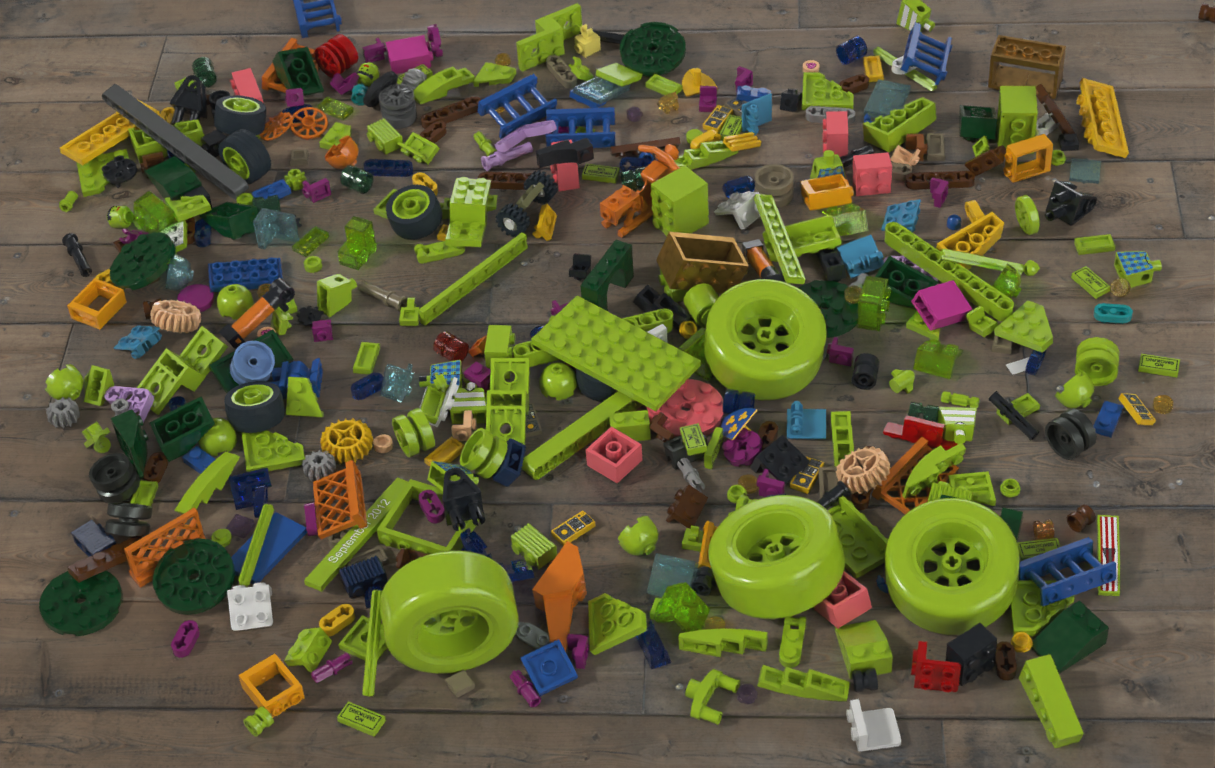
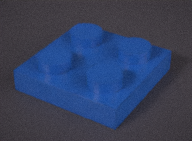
M559 639L520 657L539 696L578 678Z

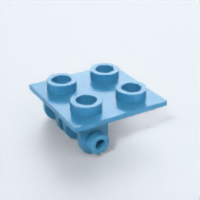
M772 93L742 105V132L748 131L757 135L759 132L758 126L772 121Z
M921 199L888 206L881 231L885 230V226L888 223L897 222L909 231L914 232L918 214L920 213Z
M872 235L837 247L851 279L862 273L865 274L879 269L884 264L883 254L881 251H878Z
M135 326L129 335L118 341L114 349L131 350V356L134 359L141 358V356L149 351V348H152L161 340L162 335L158 331L160 327Z
M794 401L791 409H787V439H826V409H803L800 401Z

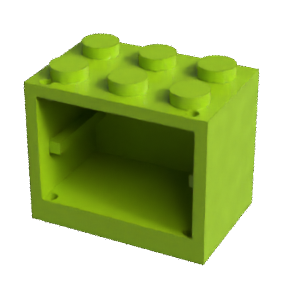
M1000 86L996 126L998 147L1003 145L1007 148V145L1035 137L1038 114L1036 86Z
M684 165L651 184L652 223L666 237L669 232L691 234L709 224L708 183Z

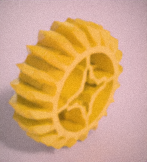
M345 418L344 421L338 420L337 423L331 422L330 427H325V431L322 432L320 438L322 452L328 451L335 458V462L338 461L340 465L350 460H353L355 463L357 459L363 460L364 455L367 456L369 451L372 450V431L366 423H362L361 420L356 421L354 418L351 420Z

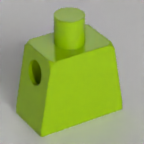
M335 274L318 280V310L324 311L325 315L332 317L347 306L352 300L351 290L357 287L356 281L353 278L347 279L341 274Z

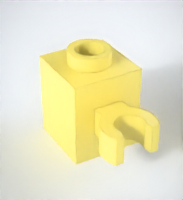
M587 24L581 26V34L574 37V48L577 53L586 58L601 50L600 36L594 33L592 28L587 29Z

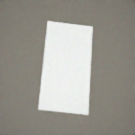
M1031 356L1006 364V366L1013 375L1039 367V364Z

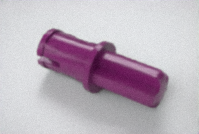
M345 652L332 661L327 660L325 665L312 671V679L318 683L331 675H337L338 671L352 665V660L349 661L351 659L350 655Z
M520 670L512 671L509 677L516 686L517 693L524 697L530 707L537 706L541 702V698L532 688L533 684L527 681Z

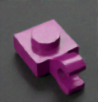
M123 229V233L128 236L126 238L120 237L119 240L123 244H129L136 240L139 235H146L149 232Z

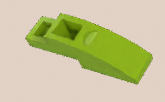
M452 66L436 73L413 90L414 98L421 105L445 97L448 90L472 83L475 76L466 68L457 70Z
M960 443L945 451L940 445L924 456L912 470L904 488L903 498L905 499L911 495L915 496L922 489L932 487V483H937L939 474L952 465L960 464L964 459L965 446Z

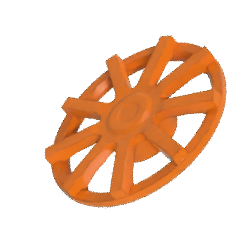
M302 108L292 115L293 119L296 118L302 122H292L290 126L295 136L305 140L321 137L328 128L327 116L317 108ZM307 110H315L312 116L307 113ZM301 111H304L305 114L303 118L297 115ZM318 112L323 115V117L315 120ZM325 120L324 125L317 124L318 122ZM301 126H302V128L299 129L298 131H296V130L294 129V127H301ZM315 127L322 128V130L318 132ZM306 129V135L300 134ZM310 130H312L315 134L309 135Z
M279 112V115L273 118L270 117L269 121L265 124L264 131L259 134L261 139L270 141L284 134L293 122L292 115L289 112ZM273 133L274 137L268 138L269 135Z

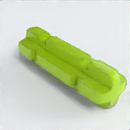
M943 391L941 402L948 404L952 402L951 404L963 407L969 405L970 408H978L980 398L973 396L969 398L968 395L957 393L952 395L951 392Z

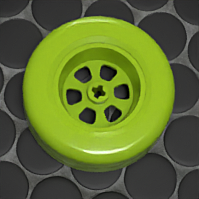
M771 279L742 282L720 295L710 309L704 340V353L707 364L715 378L727 389L738 395L755 400H777L789 397L809 385L820 369L827 337L825 319L815 301L804 291L791 284ZM750 327L755 331L752 335L742 333V331ZM778 329L786 334V336H778L775 331ZM743 343H752L755 348L752 350ZM777 344H784L789 346V348L781 352H779L775 347L777 346Z
M795 495L765 497L738 508L717 527L710 540L708 550L710 566L723 599L737 612L759 619L790 617L813 608L833 592L841 580L845 568L843 546L836 523L831 514L819 503Z
M942 498L928 501L906 513L895 525L889 536L885 551V578L888 592L897 609L909 621L922 629L937 634L961 635L978 623L987 627L1000 618L1008 609L1017 590L1020 555L1016 539L1007 523L997 513L982 504L960 498ZM956 546L968 551L964 555H960L954 550ZM946 547L947 553L942 556H938L933 552L935 549ZM977 559L980 562V570H969L966 567V563ZM924 562L936 563L937 570L926 573L924 571ZM963 576L972 581L963 586H958L957 579ZM940 577L949 580V586H943L935 582Z
M443 551L413 560L393 574L384 586L380 597V613L388 650L403 665L421 672L434 674L456 673L483 665L497 657L508 647L518 628V610L512 583L507 572L496 561L474 552Z

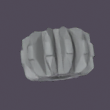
M409 69L405 73L404 78H402L403 82L401 85H406L414 90L426 80L427 75L419 69Z
M62 397L61 400L55 399V402L49 403V407L46 409L48 421L55 428L60 426L63 429L65 426L71 427V424L77 423V419L80 417L78 404L71 398L65 399Z
M320 449L316 453L312 451L311 455H305V460L302 463L304 474L311 481L319 480L336 471L333 455L328 451L322 452Z

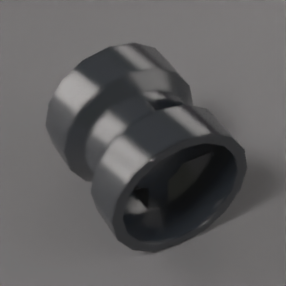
M704 566L697 570L696 578L691 584V588L695 593L702 596H707L711 593L712 584L716 581L712 569Z
M875 668L867 669L865 672L860 670L852 672L856 693L863 692L865 688L871 691L878 690Z

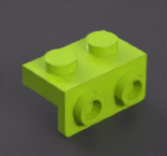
M412 132L405 143L400 141L397 143L404 155L408 157L411 155L418 163L424 162L429 165L440 149L436 144Z
M321 627L303 629L299 633L295 644L289 649L284 662L289 667L303 665L311 673L316 670L332 640Z

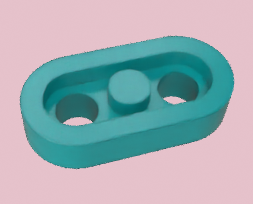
M1101 303L1094 308V318L1101 322L1128 323L1132 319L1133 310L1127 305Z

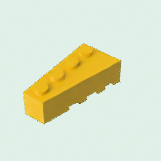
M990 212L938 242L936 249L939 251L949 249L983 256L1001 238L1004 222L996 214ZM958 263V264H960L961 266H963L964 268H966L967 270H969V269L973 266V265Z

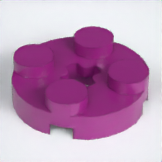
M437 24L427 26L428 41L431 42L430 49L433 57H442L443 51L442 49L440 50L441 38Z
M743 428L734 440L727 439L723 443L722 448L727 461L731 465L740 467L739 464H745L748 466L762 452L763 442L756 432ZM746 446L745 450H740L741 447Z

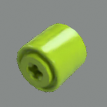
M706 283L692 287L685 294L684 304L698 326L706 328L710 309L719 296L714 288Z

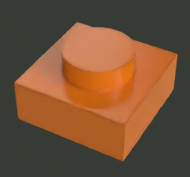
M487 335L478 339L468 350L472 357L484 354Z

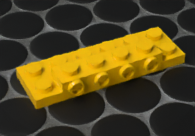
M1082 78L1079 82L1082 94L1078 96L1077 104L1080 105L1079 115L1083 117L1081 126L1085 127L1084 138H1087L1088 143L1093 145L1094 150L1126 158L1129 151L1113 86Z
M140 101L141 103H143L145 106H147L149 109H151L153 112H155L157 115L160 116L159 110H157V109H155V108H153V107H151V106L145 104L144 102ZM116 112L61 146L60 152L77 163L84 165L130 136L128 128H134L135 130H140V128Z

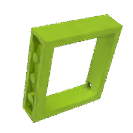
M410 479L377 529L379 543L399 550L401 548H411L427 554L443 551H461L476 527L472 520L464 521L466 526L463 530L460 529V526L458 527L459 531L455 532L447 547L392 530L411 500L419 501V494L424 490L434 491L443 505L442 490L438 487Z

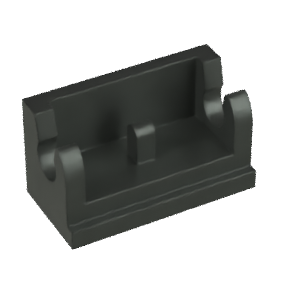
M703 434L705 443L708 446L707 437ZM681 435L663 443L666 458L668 461L671 460L675 470L678 469V461L684 465L680 460L682 458H688L690 463L704 457V453L688 456Z

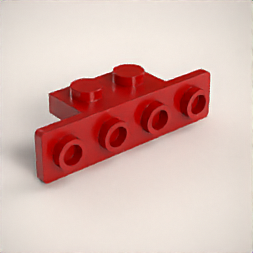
M908 415L904 419V425L888 422L883 430L884 435L891 438L908 440L911 443H916L923 437L928 441L927 446L931 448H937L941 445L947 451L958 445L955 441L944 440L945 424Z

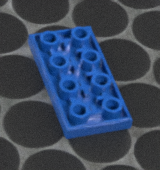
M271 257L268 259L235 260L232 262L208 264L210 293L220 292L224 287L232 284H240L247 289L269 288L275 279H283L280 258Z
M275 512L272 515L250 583H259L307 533V528ZM253 535L231 557L235 566V575L238 577L240 576Z

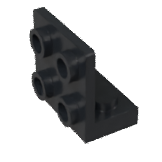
M781 435L756 456L750 468L755 473L761 468L763 470L769 469V473L787 484L808 466L810 461L788 439Z

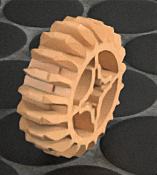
M172 299L158 301L154 303L150 314L152 323L156 327H160L161 330H167V332H193L198 329L201 323L200 310L191 303H185V301L181 302Z
M865 446L863 449L858 448L857 451H851V454L845 455V459L840 460V464L836 466V476L838 482L842 481L852 494L856 492L861 494L863 491L868 493L870 489H875L877 485H882V481L887 480L891 467L887 455L880 448H875L874 446L868 448Z

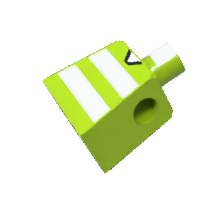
M921 0L901 1L897 25L910 31L915 22L921 24L920 31L923 29L932 31L935 27V22L929 19L931 9Z
M473 382L467 383L466 388H458L454 396V404L450 410L452 424H463L464 411L472 410L473 418H476L477 423H486L487 405L484 389L477 388V385Z
M939 407L937 423L945 424L944 440L955 441L957 444L972 441L977 408Z

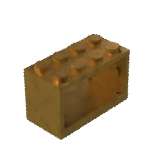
M998 35L990 58L988 88L1000 90V86H1038L1042 84L1051 98L1056 99L1063 77L1066 46ZM999 62L1055 71V74L999 65Z
M679 232L668 233L656 259L669 288L678 290H690L698 284L706 283L711 285L716 293H724L729 288L741 283L749 267L734 238Z

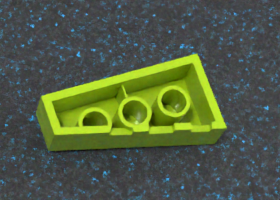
M921 97L904 105L903 109L890 111V115L876 117L872 123L868 121L863 123L864 141L890 153L898 145L900 146L906 142V134H917L937 120L935 102Z
M199 120L176 122L173 127L201 147V137L204 134ZM128 128L133 148L140 163H143V155L161 151L164 158L174 155L144 131Z
M1051 654L1027 660L1021 670L1019 680L1046 730L1049 742H1052L1054 748L1080 742L1084 732Z

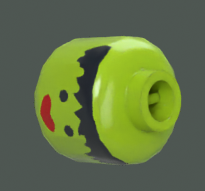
M371 62L361 64L356 73L359 76L358 84L368 87L380 76L378 67Z
M112 206L107 213V221L115 229L128 228L134 220L133 212L127 206Z

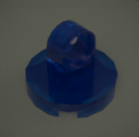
M467 528L460 534L464 548L460 551L474 552L492 559L491 553L487 555L485 551L487 548L486 543L475 531L470 533V528Z

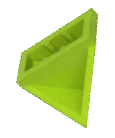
M95 365L91 366L90 371L83 379L84 402L97 406H102L105 403V392L110 387L115 386L110 369Z

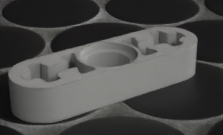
M810 106L806 109V120L809 122L823 123V119H826V112L847 111L848 125L855 122L856 113L850 108Z

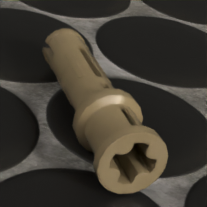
M365 280L358 284L359 291L383 301L388 307H395L399 312L401 307H407L406 296H399L392 290H383Z

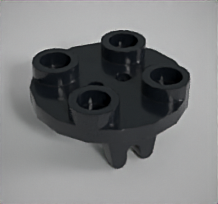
M116 156L114 160L102 167L104 179L111 182L112 185L116 184V187L119 188L121 183L131 180L136 175L137 166L130 159Z

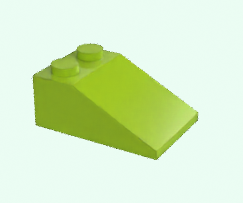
M876 620L848 624L840 628L835 627L850 680L853 679L852 672L856 670L865 672L867 669L875 668L877 675L892 673V652L888 640Z

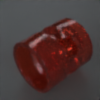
M444 331L435 339L433 350L449 361L461 360L462 362L468 354L469 345L450 332Z

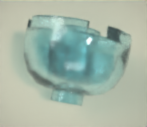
M175 254L174 260L170 259L165 289L181 290L187 286L189 281H193L194 270H191V264L185 257Z

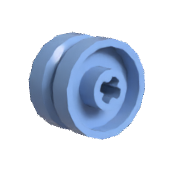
M259 341L242 343L235 350L230 364V374L234 381L239 385L255 381H268L275 365V357L272 350L265 343Z

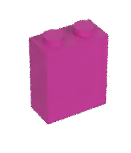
M424 35L385 42L391 70L396 74L408 72L409 69L416 68L422 64L427 68H431L433 54L430 51L429 41L425 40Z
M954 280L921 289L911 300L930 331L964 321L967 318V313L973 310Z

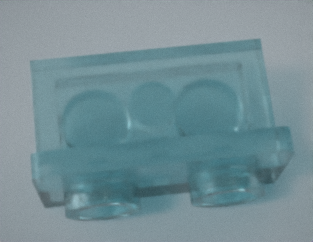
M409 363L406 369L387 364L380 396L402 403L405 396L408 397L411 392L412 386L409 383H411L414 372H412L413 364Z

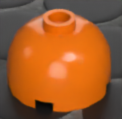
M347 135L339 140L341 143L337 146L334 144L325 155V160L336 169L352 168L357 163L358 146Z

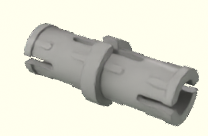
M688 458L680 459L684 465L678 461L677 466L682 471L684 480L702 492L699 485L704 490L705 484L700 479L699 472L692 467Z

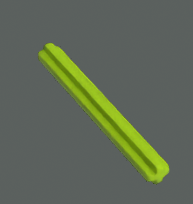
M879 46L873 50L874 56H880V59L892 66L895 59H898ZM916 69L904 74L930 91L937 89L935 81Z
M942 249L940 252L942 260L1021 275L1024 271V265L1020 263L949 249Z
M264 504L238 579L240 585L248 586L251 582L274 512L273 505Z
M382 590L372 591L362 692L364 696H373L375 691L381 627L380 597Z

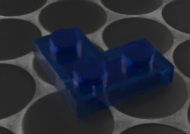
M267 468L229 476L236 510L256 506L252 491L272 487Z

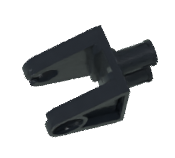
M190 75L185 78L170 101L171 106L175 110L170 123L172 125H175L176 122H182L184 113L190 114L189 121H200V117L207 119L206 87L197 76ZM192 80H196V81H197V82H193L190 86H188L190 81H192Z
M1055 181L1045 210V217L1048 221L1058 218L1072 226L1093 210L1097 203V197L1090 193L1075 191L1077 186L1071 182Z
M451 468L446 471L442 500L447 526L453 525V529L459 531L457 524H459L461 530L466 526L464 521L472 520L474 525L479 526L477 519H479L482 525L486 519L484 517L482 495L479 487L460 468ZM453 475L460 477L457 481L450 480Z

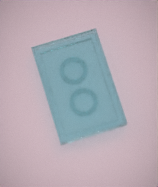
M597 76L575 86L573 93L600 105L629 91L630 85L621 87Z
M878 79L864 109V115L885 117L890 115V111L894 109H903L911 91V86Z

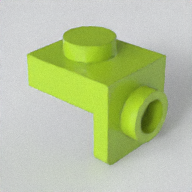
M978 306L966 315L970 330L982 337L991 334L998 326L995 320L985 315L982 306Z

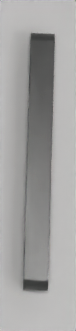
M113 84L101 94L105 103L231 198L236 200L240 194L249 188L243 178L119 85Z

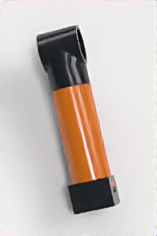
M759 239L742 243V254L747 264L752 265L761 279L778 280L786 283L782 272L776 269L764 252L763 244Z
M275 279L266 294L231 326L227 324L219 333L236 350L242 343L246 342L244 339L278 307L283 312L289 310V306L286 303L294 298L295 290L284 279Z

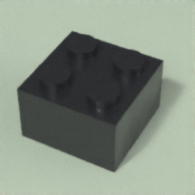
M978 623L947 643L945 661L961 664L959 678L961 686L968 682H973L980 674L988 672L994 667L997 638L981 623Z

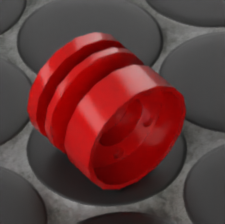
M337 34L316 48L314 52L318 66L331 78L336 73L341 74L345 69H349L359 59L358 52L353 43L342 34Z

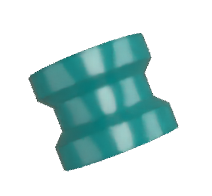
M357 84L353 87L351 100L354 104L359 106L365 105L364 97L369 90L367 86Z

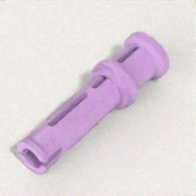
M527 142L502 153L496 151L490 156H482L481 163L485 171H489L490 168L497 165L502 166L506 161L532 153L533 148L531 143Z

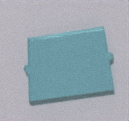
M1072 158L1069 181L1082 182L1083 184H1099L1101 161L1088 160L1087 158Z

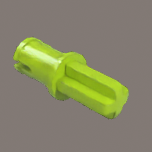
M482 132L474 133L473 137L479 144L480 150L484 151L487 156L497 151L492 146V142Z

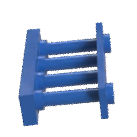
M293 0L302 38L308 37L307 31L315 27L335 24L337 32L340 31L339 25L342 24L341 16L337 15L333 0H320L304 3L303 0ZM330 5L331 7L329 9L318 10L306 13L305 11L307 9L318 8ZM333 15V18L308 22V19Z
M915 22L908 35L901 70L907 72L909 67L915 66L936 75L935 85H938L941 80L944 81L948 72L946 71L948 55L953 47L951 45L952 38L948 37L946 43H942L923 35L920 31L921 24ZM920 41H923V42H925V43H927V44H930V45H932V46H934V47H937V48L941 49L942 51H939V50L934 49V48H932V47H930V46H927V45H925V44H923V43H920ZM918 49H919V50H922V51H924V52H926V53H929V54H931V55H933V56H936V57L940 58V60H938V59H936V58H933V57H931V56H929V55H926V54H924V53H922V52H919ZM916 58L921 59V60H923V61H925V62H928V63H930V64H932V65H935V66L938 67V69L935 68V67H932V66H930V65H928V64H925V63H923V62H920V61L916 60Z
M535 74L478 102L479 115L482 117L490 114L500 125V139H503L523 125L532 124L544 118L546 110L556 109L557 99L555 98L547 102L536 89L537 77ZM531 93L541 106L534 109L523 95ZM518 100L528 113L520 116L509 102ZM504 107L514 120L506 123L496 112V109Z
M615 107L546 110V120H554L557 129L552 134H546V147L550 146L552 142L568 139L572 140L573 143L584 138L591 142L593 148L616 146L615 132H610V125H615ZM603 125V132H593V126ZM576 126H586V133H576ZM558 127H569V133L558 134Z
M1087 537L1020 561L1018 581L1032 580L1040 588V604L1046 606L1115 581L1116 562L1112 561L1102 565L1093 556V541ZM1087 561L1093 569L1084 571L1077 564ZM1068 567L1076 575L1066 578L1059 570ZM1051 574L1057 582L1048 585L1041 577Z

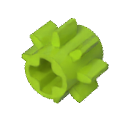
M292 169L288 172V175L284 176L285 182L292 190L297 191L303 188L302 182L306 180L305 172H301L299 169Z

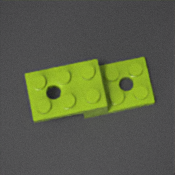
M578 3L535 20L536 34L516 42L518 65L522 72L546 62L547 57L551 55L561 56L565 54L564 40L578 35L582 26L581 6Z
M456 178L450 200V223L445 238V245L482 247L487 225V202L491 189V180H486L485 178Z
M201 326L180 356L166 348L137 387L148 389L154 396L150 409L159 415L181 385L195 392L211 371L209 365L219 360L228 346L207 328ZM206 347V352L202 355L201 352ZM159 385V390L155 393L154 390Z
M491 358L490 390H487L486 430L491 432L493 437L497 436L506 442L512 438L524 445L526 441V415L529 412V358ZM506 374H515L514 381H505ZM505 424L511 426V431L508 434L501 433V427Z

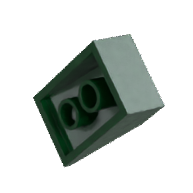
M308 47L277 52L272 62L277 76L286 89L302 88L303 96L324 92Z
M960 105V137H963L965 140L981 139L983 136H986L987 141L995 139L997 116L994 107Z
M175 156L145 170L146 175L164 199L170 197L171 201L181 200L184 193L202 186L196 174Z
M225 202L211 208L208 212L199 214L205 222L223 237H228L232 240L240 239L243 234L253 233L257 228L262 227L257 206Z
M889 255L872 280L868 293L884 302L914 307L911 300L921 289L937 285L938 281Z
M202 396L149 422L158 444L169 462L186 454L215 425Z
M131 409L110 419L121 450L129 458L139 478L144 476L148 454L146 441L149 438L146 431L141 428L144 425L141 416H136Z
M1079 600L1063 610L1032 641L1031 649L1039 657L1051 654L1057 671L1060 674L1107 643L1109 627Z

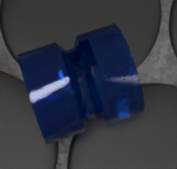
M855 36L836 47L837 57L844 65L855 61L856 58L859 59L865 56L868 52L867 45L860 36Z
M727 389L723 400V412L731 414L739 409L754 408L755 393L743 391L740 394L739 390Z

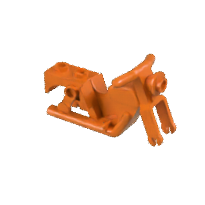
M667 144L664 151L655 146H638L640 152L653 153L657 160L652 161L641 172V177L645 182L641 191L636 190L635 192L629 187L622 185V188L616 190L600 203V213L604 219L601 222L603 227L607 229L612 224L617 226L619 219L627 214L623 227L618 230V236L623 238L653 216L651 184L679 169L674 161L679 158V151L676 146ZM635 212L640 213V215L633 219Z

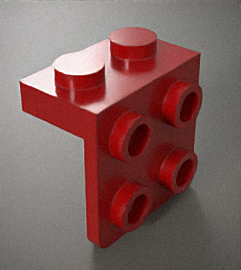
M919 641L918 650L913 649L911 675L915 676L914 688L939 690L947 693L957 692L961 664L926 659L927 642Z

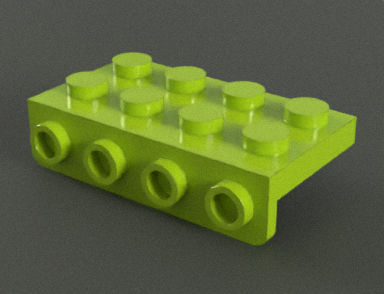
M832 215L785 226L797 257L805 253L813 254L821 249H834L838 245H842ZM764 231L762 235L768 257L771 262H778L767 232Z
M844 496L840 497L839 504L829 509L828 512L833 517L845 554V568L857 579L885 563L888 538H885L879 529L872 525L866 516L854 507L850 500H847Z

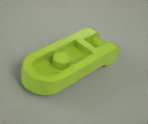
M445 241L428 245L417 244L414 247L418 262L424 264L459 256L465 252V246L445 245Z
M785 617L779 652V662L784 667L794 668L801 661L807 617ZM791 626H798L799 628L791 629Z

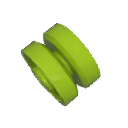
M1100 337L1088 338L1082 341L1077 347L1075 374L1081 376V373L1085 371L1091 378L1094 386H1104L1112 383L1118 375L1120 351L1117 345L1111 340Z
M420 408L409 411L407 417L401 414L392 419L395 436L407 457L410 458L419 454L420 448L427 451L435 447V438L431 426Z
M479 428L467 440L460 456V465L470 471L474 470L476 474L485 479L490 478L495 474L505 458L508 447L507 442L497 436L493 437L491 432Z

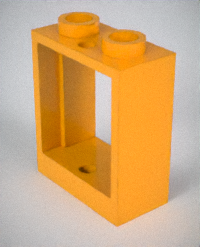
M1045 134L1007 145L1005 167L1003 168L1005 176L1014 183L1049 172L1051 170L1053 143ZM1036 152L1035 160L1017 165L1018 157Z
M842 174L800 181L801 196L810 211L852 203L851 196H854L853 187L849 185L848 179H845Z
M94 278L67 306L71 319L100 330L127 301L123 289ZM98 296L109 299L99 311L88 307Z
M275 653L239 674L242 689L258 708L260 706L264 707L272 717L280 715L283 711L298 704L305 698L302 685ZM280 673L291 687L266 701L256 687Z

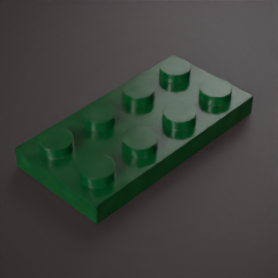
M274 330L253 340L265 343L272 350L275 357L274 368H282V362H293L294 359ZM235 351L209 365L210 370L226 394L239 385L230 374V364Z

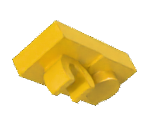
M548 204L541 206L538 224L534 226L536 231L532 232L536 239L543 236L546 241L552 239L557 214Z

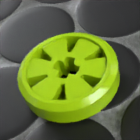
M1028 195L1017 197L1015 213L1020 227L1027 235L1038 233L1040 219L1035 203Z

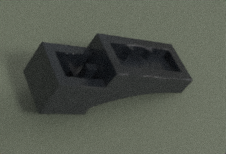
M587 138L570 143L568 139L536 150L537 165L539 168L560 163H577L578 165L594 159L593 145Z
M837 248L821 249L816 253L822 265L824 276L828 281L839 282L841 279L847 278L845 264L841 260L840 251Z
M648 284L637 294L633 301L645 313L659 309L671 310L673 312V326L678 330L682 322L690 321L692 318L685 309L666 293L660 295Z

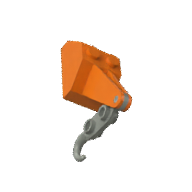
M568 541L532 589L536 608L546 613L549 634L528 622H518L516 632L517 637L521 641L535 649H539L559 639L566 654L568 647L567 635L570 633L573 607L579 601L582 602L587 594L578 547Z

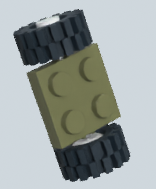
M538 170L537 172L534 171L524 182V190L526 191L518 199L517 203L514 206L512 203L506 204L496 215L497 226L502 228V232L505 231L506 235L510 234L511 237H516L527 230L530 226V217L526 216V211H523L532 201H538L539 204L549 203L557 193V183H553L555 180L550 178L551 175H545L546 172L543 171L541 173Z

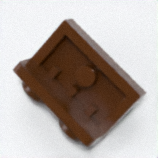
M1001 145L993 150L991 149L967 161L965 166L976 177L1002 164L1005 159L1006 148Z
M688 484L683 490L680 488L675 494L674 499L676 501L670 505L666 512L669 514L666 522L670 523L675 519L691 529V525H695L708 497Z

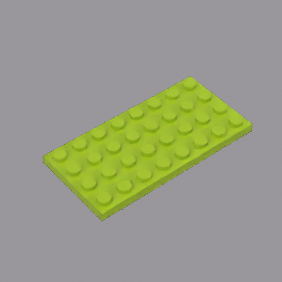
M578 295L531 338V344L654 411H657L701 366V360Z

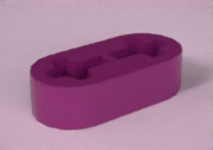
M432 490L422 491L419 494V503L426 518L434 524L442 522L445 519L444 507L437 494Z
M315 503L304 504L308 537L318 535Z
M188 620L183 622L171 642L173 654L178 658H183L190 654L200 635L198 624L195 621Z

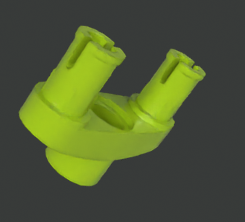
M712 669L701 682L691 679L685 692L686 697L693 699L690 716L719 725L722 719V712L706 705L718 687L736 693L740 686V680L724 675L723 672Z

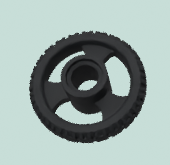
M390 71L377 78L370 85L364 97V104L367 107H374L379 104L380 92L385 87L396 85L398 75Z

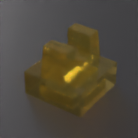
M676 92L661 97L657 103L659 109H662L666 115L671 111L669 106H672L675 111L679 109Z

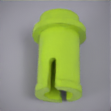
M69 191L66 197L59 202V208L63 212L72 210L73 204L78 198L77 193Z

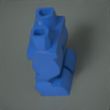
M320 358L312 361L311 369L301 361L282 362V368H273L272 378L274 382L270 383L280 388L283 399H287L288 377L309 378L313 392L317 397H320L323 377Z

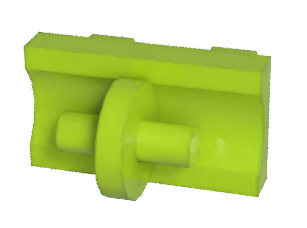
M98 422L82 431V434L87 439L84 443L85 447L88 448L93 444L96 452L100 454L108 452L111 443L104 436L109 434L110 430L108 428L103 430Z

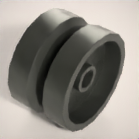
M1068 409L1045 426V435L1050 447L1056 454L1066 460H1073L1096 443L1097 435L1095 428L1089 418L1080 410Z
M122 453L108 454L100 458L89 471L90 481L96 488L100 498L106 503H118L130 498L140 485L137 472L129 458Z
M108 503L107 514L119 519L107 520L105 532L131 537L150 534V524L138 520L151 518V506L131 503Z

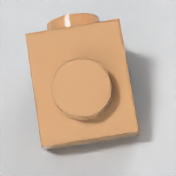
M898 145L890 160L895 163H903L915 167L920 159L918 155L921 150L917 149L912 154Z
M472 410L464 411L463 425H452V436L458 441H467L473 434V430H477V420L473 418Z

